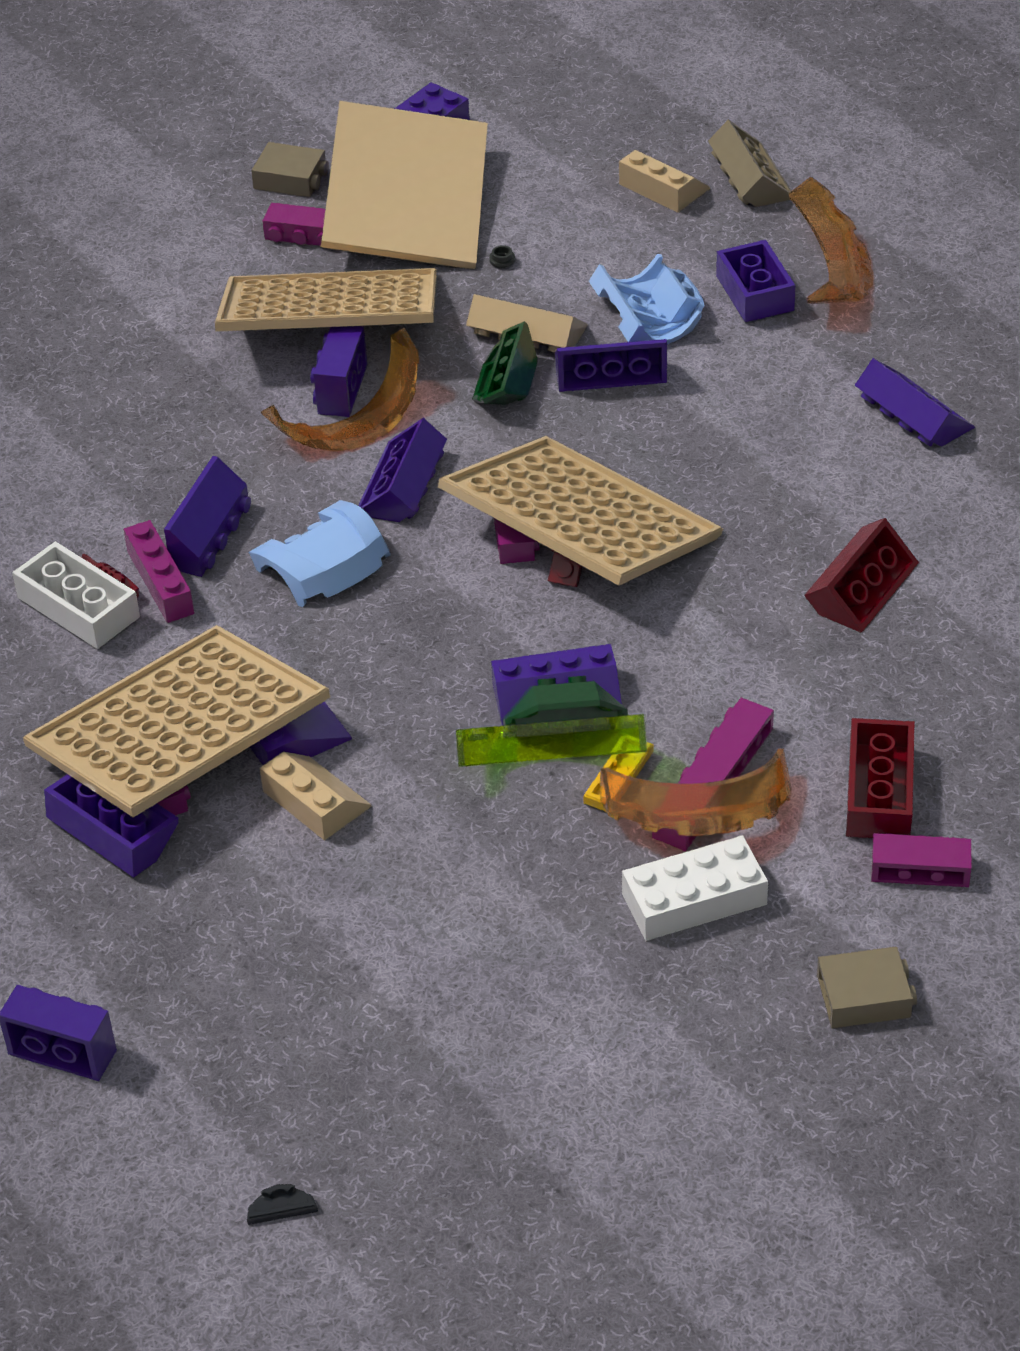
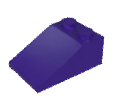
M324 701L256 742L250 748L262 765H265L282 752L314 757L352 740V737Z

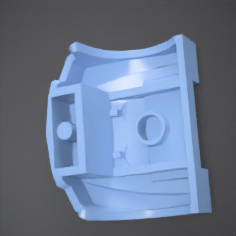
M657 254L647 268L632 278L615 279L607 273L603 265L599 264L589 280L597 295L609 298L611 303L619 310V315L623 320L618 327L628 342L667 339V344H670L692 332L701 319L704 300L698 289L681 270L669 268L662 263L663 256L661 254Z
M339 500L318 512L321 521L310 525L307 528L308 531L304 534H297L287 538L284 541L285 544L271 539L249 551L256 570L261 573L270 566L275 569L287 583L300 607H303L307 603L306 599L323 593L328 598L365 579L382 566L381 558L384 555L385 557L391 556V553L374 521L356 504Z

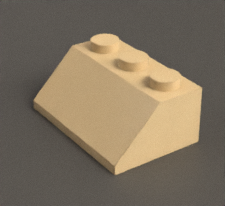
M634 150L619 161L620 185L676 212H680L710 189L708 185L637 150Z
M282 752L260 767L263 792L324 841L371 808L369 802L310 756Z

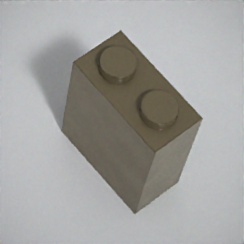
M268 142L251 170L253 188L311 197L313 191L319 189L321 177L323 175L326 176L328 173L329 162L325 158V150Z
M897 946L818 957L817 978L831 1028L911 1018L912 1006L917 1005V995L914 985L908 984V964L906 959L900 958Z

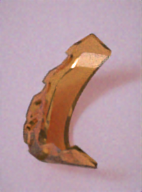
M809 177L789 193V198L804 216L821 246L828 267L829 282L809 295L807 303L827 304L859 301L869 294L868 289L873 286V270L871 269V260L867 248L855 235L854 230L857 228L851 218L834 204L835 196L816 179Z
M405 328L392 334L390 362L382 385L366 406L344 420L319 426H309L305 423L294 424L283 420L274 405L261 411V414L282 433L296 442L311 448L326 451H345L375 442L377 437H383L400 422L409 404L412 402L416 392L415 387L419 364L418 350Z
M784 748L777 749L775 755L760 768L742 776L716 782L694 784L662 783L627 776L610 768H601L600 800L608 816L615 820L624 817L638 822L643 830L658 832L661 828L675 829L679 835L702 836L748 829L754 826V821L763 817L770 820L778 814V808L786 800L790 801L792 795Z

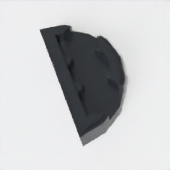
M277 1184L262 1190L261 1196L254 1200L253 1204L249 1205L247 1223L251 1225L318 1212V1208L311 1194L296 1189L295 1185Z

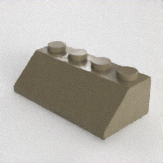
M729 119L708 140L713 149L712 155L721 162L720 168L730 177L729 183L738 190V198L746 205L751 203L759 207L796 198L762 143Z

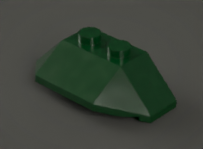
M525 321L503 330L499 337L501 340L492 348L482 365L472 397L474 402L506 405L516 400L521 401L528 396L538 358L528 324Z
M586 676L568 677V683L556 684V678L537 679L538 685L530 686L504 716L502 721L503 725L628 716V709L595 681H587Z

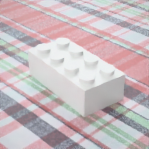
M56 541L12 572L17 597L96 649H99L140 618L137 596L134 590Z
M742 835L623 870L622 895L645 941L767 905L768 880Z

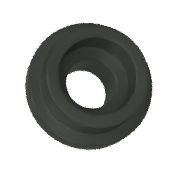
M499 245L492 249L489 261L491 265L498 268L509 267L515 262V254L509 246Z

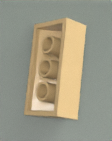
M476 294L473 295L466 326L474 329V334L489 337L490 333L499 334L500 337L503 330L525 321L528 324L534 348L538 349L539 344L547 345L550 352H555L557 348L575 347L588 326L587 323L572 316Z

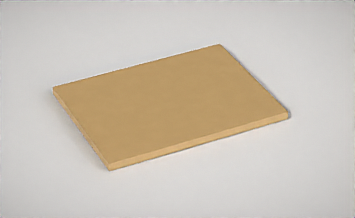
M339 101L321 247L475 269L488 123Z
M435 268L230 276L215 320V330L240 331L434 323L437 272Z
M547 436L439 478L438 488L617 585L626 583L716 540L722 535L723 528Z
M216 625L23 737L26 747L130 816L135 817L329 699L330 692L329 688Z

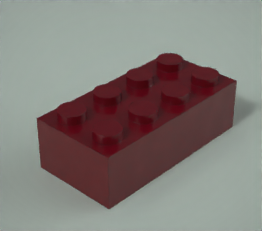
M851 719L846 837L873 838L874 833L911 835L915 721Z

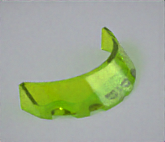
M646 714L456 729L459 767L647 752Z

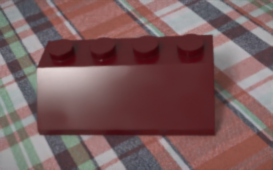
M883 518L863 526L804 596L820 616L861 633L919 562L888 520Z

